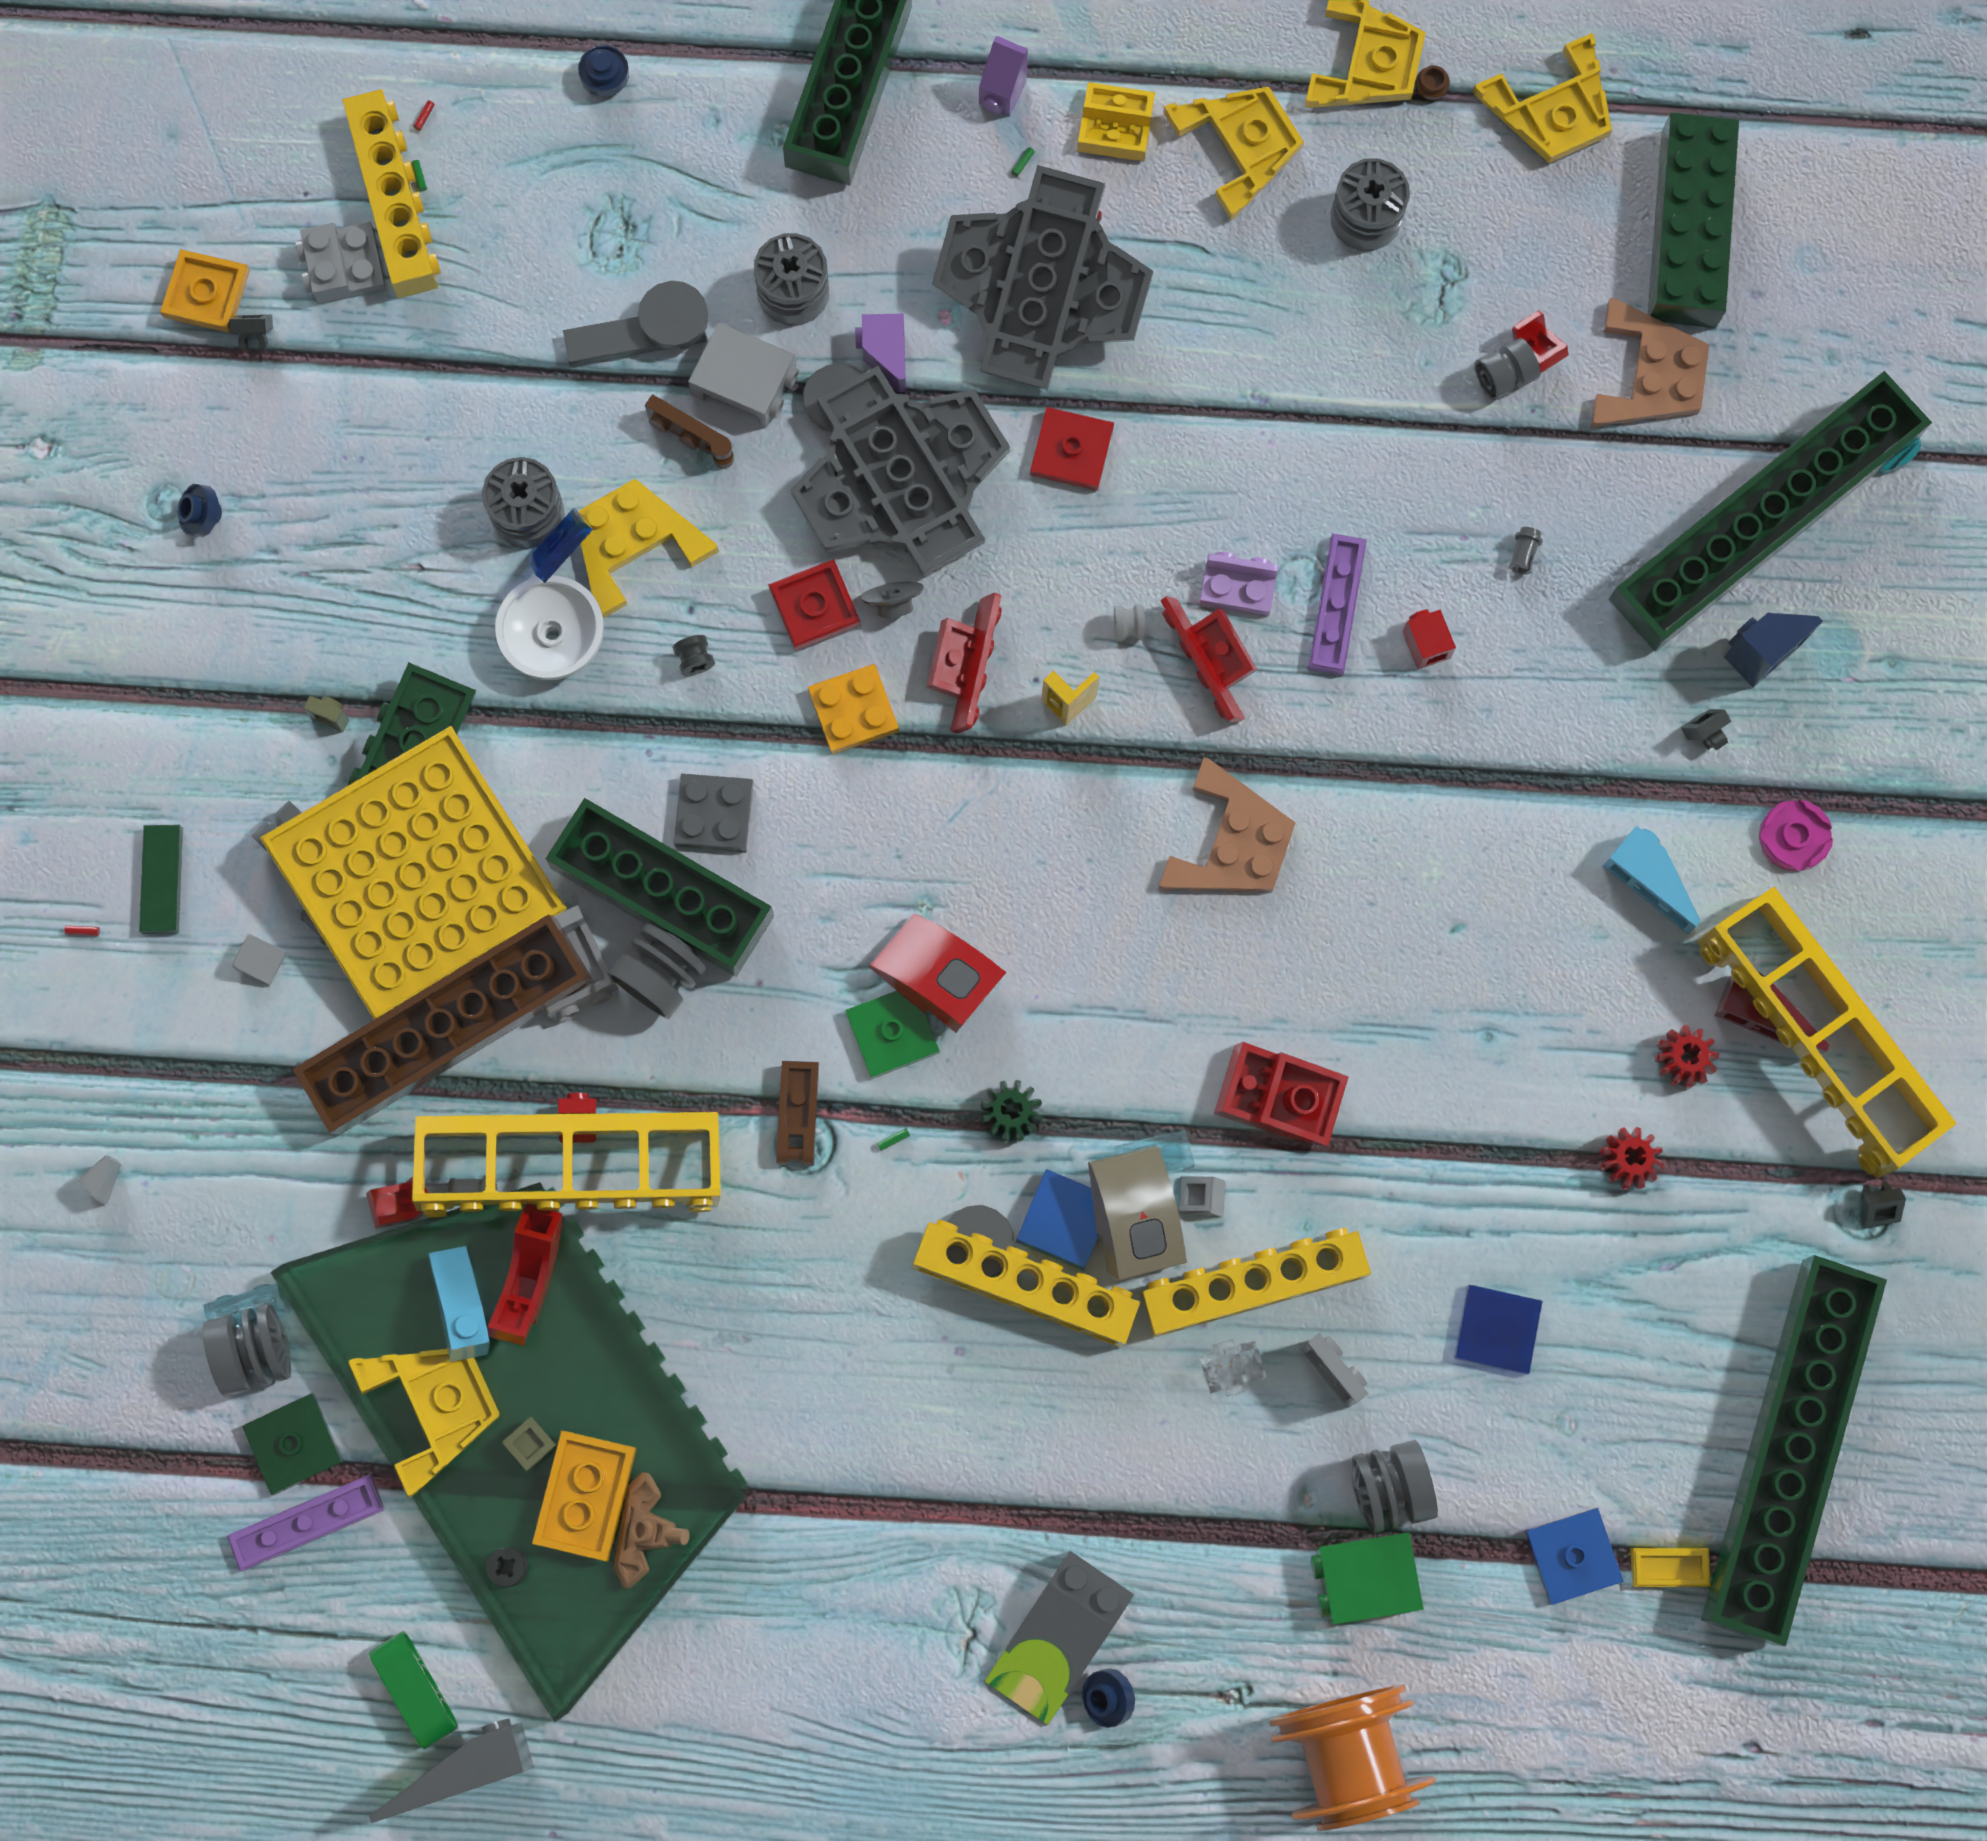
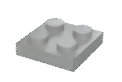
M1319 1333L1300 1348L1347 1408L1358 1403L1369 1394L1364 1388L1367 1385L1365 1378L1354 1366L1348 1369L1340 1359V1356L1343 1354L1342 1350L1330 1336L1324 1339Z

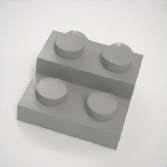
M371 221L342 228H336L335 223H329L300 230L302 240L295 241L300 261H306L308 271L302 272V279L306 292H312L318 304L386 290L374 227Z

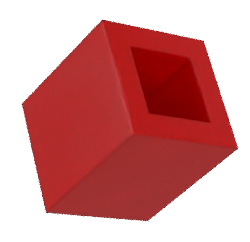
M1428 609L1409 616V620H1407L1402 633L1417 670L1451 659L1456 646L1441 609L1431 613Z

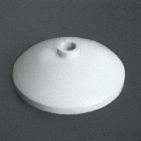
M545 575L519 584L506 596L497 613L495 633L498 646L512 667L522 674L535 679L557 680L579 672L591 662L598 652L603 639L604 622L598 602L583 585L567 577ZM551 631L559 632V636L554 640L547 639V635Z

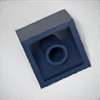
M1766 613L1758 621L1752 617L1737 630V634L1728 642L1731 649L1724 658L1754 688L1802 646L1821 625L1823 620L1819 616Z

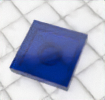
M572 508L528 558V562L535 575L544 583L548 581L593 530L585 516L576 508Z
M1469 1284L1466 1290L1454 1359L1529 1375L1543 1301Z

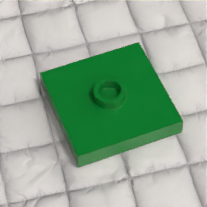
M897 990L845 1010L871 1080L940 1054L926 1015Z

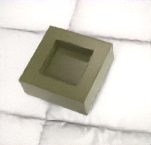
M309 696L304 706L311 719L341 732H344L349 722V718L342 710L343 705L327 696H323L322 700Z
M533 1417L527 1419L502 1441L526 1471H530L557 1447L556 1443Z

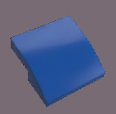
M1046 1169L1015 1242L1084 1271L1099 1236L1096 1233L1091 1187Z

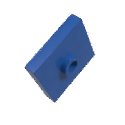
M1598 1508L1524 1531L1550 1605L1624 1582Z

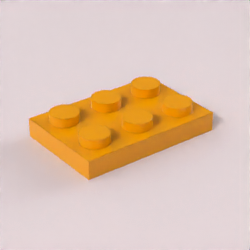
M561 1430L532 1544L608 1562L637 1448Z

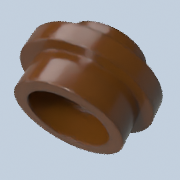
M1431 65L1422 69L1415 81L1417 92L1429 100L1442 98L1448 92L1450 86L1448 74L1442 67L1437 65Z

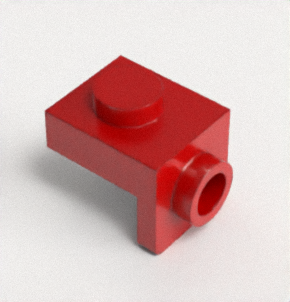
M1539 310L1513 326V340L1522 338L1530 345L1538 360L1540 373L1569 356L1568 345L1546 328L1544 314Z
M568 1093L566 1098H558V1114H596V1098H589L587 1093ZM573 1134V1143L596 1142V1134ZM559 1135L560 1143H563V1135Z
M413 1177L405 1183L371 1189L366 1193L375 1229L415 1221L424 1215V1212L416 1210L412 1201Z

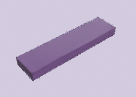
M1334 533L1331 535L1308 670L1340 676L1344 674L1367 539Z
M367 1475L229 1534L227 1539L239 1571L243 1572L385 1511L373 1476Z

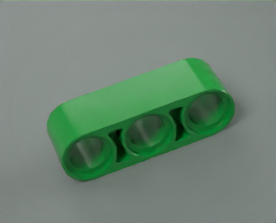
M404 1631L369 1651L370 1659L414 1738L423 1749L428 1748L458 1729L459 1726L455 1716L416 1647Z

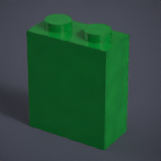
M1410 1532L1315 1548L1316 1556H1311V1567L1314 1579H1321L1323 1594L1317 1595L1321 1618L1327 1617L1329 1625L1424 1610Z

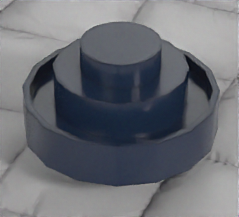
M601 45L589 49L582 55L578 64V74L583 87L591 94L600 97L612 96L619 93L626 86L629 79V66L624 54L617 48Z
M192 484L184 491L177 507L181 529L186 535L204 537L220 521L222 508L216 492L211 486Z
M1112 1668L1093 1672L1087 1677L1083 1685L1082 1700L1090 1719L1097 1725L1105 1728L1116 1727L1128 1721L1135 1708V1696L1133 1687L1127 1677L1120 1671Z

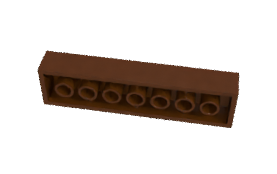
M548 914L292 1070L328 1132L341 1135L541 1014L548 1007L592 983L594 980L557 918Z

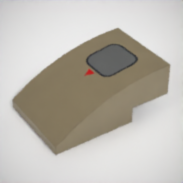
M1152 1146L1088 1162L1096 1233L1103 1237L1107 1273L1118 1280H1123L1187 1263L1176 1200L1159 1147Z

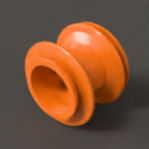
M1405 1684L1379 1688L1331 1700L1269 1720L1270 1726H1279L1280 1733L1271 1736V1742L1293 1741L1302 1743L1318 1801L1294 1811L1291 1814L1293 1820L1321 1817V1821L1316 1823L1317 1831H1326L1383 1818L1420 1804L1419 1798L1411 1797L1410 1793L1431 1786L1436 1782V1778L1434 1776H1421L1405 1779L1389 1720L1397 1712L1414 1705L1413 1700H1401L1400 1693L1407 1691Z

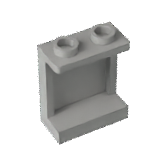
M718 322L688 383L692 396L703 401L707 395L758 416L760 423L768 427L772 417L777 419L784 405L782 397L787 387L793 388L798 378L799 369L796 368L795 354Z
M578 905L553 917L559 921L594 981L545 1009L552 1021L559 1019L560 1022L569 1020L580 1013L579 1008L591 1002L593 1006L600 1005L613 997L612 992L618 990L613 978L607 974L609 968Z

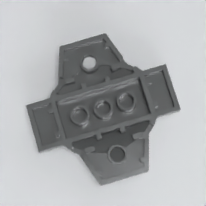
M1037 165L1028 199L1016 204V207L1007 213L951 215L932 284L975 313L984 330L989 335L980 368L981 372L1048 390L1056 360L1059 356L1068 353L1080 344L1135 340L1154 272L1108 241L1102 226L1097 221V215L1106 187L1105 183Z
M876 366L817 398L818 406L833 429L830 436L828 454L823 459L820 458L791 489V495L826 553L880 542L888 546L903 548L905 552L910 554L922 576L925 577L985 543L983 534L968 511L972 503L974 490L1010 452V446L974 389L930 398V402L919 403L909 400L907 395L895 394L879 366Z

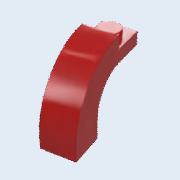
M531 1204L525 1205L514 1231L513 1253L508 1276L487 1327L489 1337L524 1346L532 1324L537 1322L551 1280L560 1241L562 1213L553 1210H538L537 1206Z

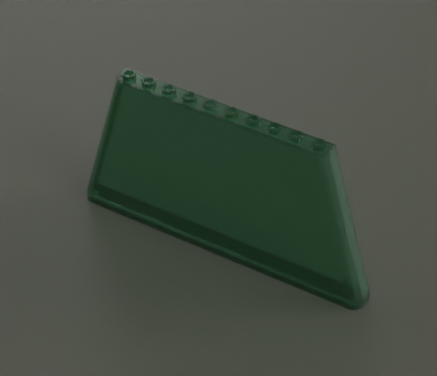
M538 1182L510 1192L556 1190L553 1186L546 1190L543 1184ZM522 1204V1210L500 1211L499 1205H483V1211L464 1212L457 1208L447 1211V1216L428 1217L284 1263L270 1272L393 1468L395 1464L430 1449V1446L400 1380L396 1379L361 1395L348 1366V1361L355 1358L369 1359L379 1358L383 1355H406L420 1353V1351L447 1349L428 1253L466 1246L483 1308L486 1327H488L508 1276L513 1253L514 1231L526 1204ZM563 1214L560 1241L551 1280L537 1322L532 1324L524 1346L489 1337L488 1355L474 1357L500 1413L499 1418L412 1497L554 1722H558L572 1712L745 1501L747 1495L744 1490L749 1487L740 1470L735 1468L731 1471L723 1458L729 1454L719 1438L715 1436L710 1439L703 1429V1426L708 1422L698 1406L694 1404L692 1407H689L682 1397L687 1390L677 1374L673 1373L669 1376L661 1365L667 1359L655 1341L648 1345L640 1333L646 1327L634 1310L627 1313L620 1301L626 1297L616 1281L612 1279L607 1282L600 1272L605 1265L594 1248L587 1252L579 1240L585 1234L576 1220L572 1217L567 1221ZM533 1417L557 1446L562 1430L637 1448L628 1485L642 1472L649 1473L661 1492V1498L650 1512L675 1523V1528L687 1529L690 1535L688 1543L685 1545L673 1543L670 1548L643 1551L649 1572L631 1588H623L613 1570L624 1501L608 1562L532 1544L557 1447L530 1471H526L502 1441L527 1419ZM500 1548L517 1549L526 1556L529 1562V1571L522 1583L514 1587L496 1585L489 1579L487 1574V1561L491 1554Z

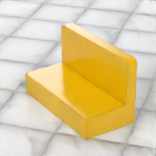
M1053 670L1043 680L1041 701L1067 725L1097 697L1100 677L1093 672L1073 690Z

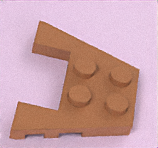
M1610 298L1607 303L1603 332L1639 338L1632 397L1627 399L1597 394L1594 399L1590 428H1604L1605 425L1616 423L1621 425L1633 424L1634 421L1654 418L1655 421L1697 415L1702 407L1709 344L1615 298Z
M1203 757L1193 790L1226 801L1228 804L1207 866L1202 867L1169 856L1159 889L1163 891L1190 889V891L1272 892L1296 822L1213 761Z

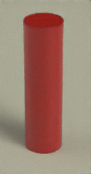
M427 100L413 125L416 130L421 131L435 106L432 101Z
M66 925L65 934L99 936L100 927Z

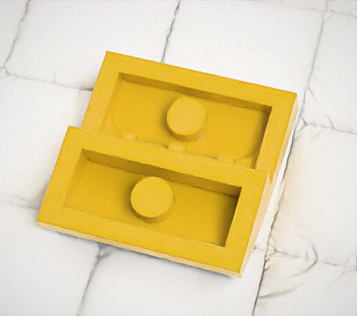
M1088 82L1077 152L1144 162L1155 92Z

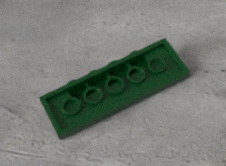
M408 662L390 704L384 702L379 711L376 722L381 723L376 736L370 734L366 740L362 751L366 759L362 768H354L347 786L452 726L458 736L476 695V690Z

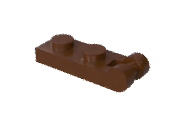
M653 394L650 396L645 404L648 421L654 428L663 433H666L668 430L679 436V441L692 450H696L698 447L713 456L715 465L719 468L726 469L733 464L732 444L727 437Z
M782 1061L777 1165H788V1162H802L803 1166H814L819 1062ZM790 1136L803 1137V1147H789Z

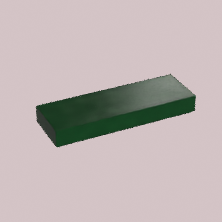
M180 824L143 826L139 932L142 934L179 933L183 827Z

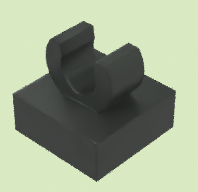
M272 314L236 315L229 319L231 333H241L238 338V345L241 350L248 348L247 340L250 335L258 339L259 349L267 347L268 338L265 333L273 329Z
M1709 709L1681 727L1687 740H1701L1707 750L1712 747L1718 750L1728 743V739L1721 728L1732 721L1725 709Z
M1885 1181L1882 1182L1880 1191L1871 1192L1868 1184L1863 1185L1861 1193L1863 1204L1860 1218L1865 1228L1901 1222L1906 1202L1901 1188L1892 1189L1891 1185Z

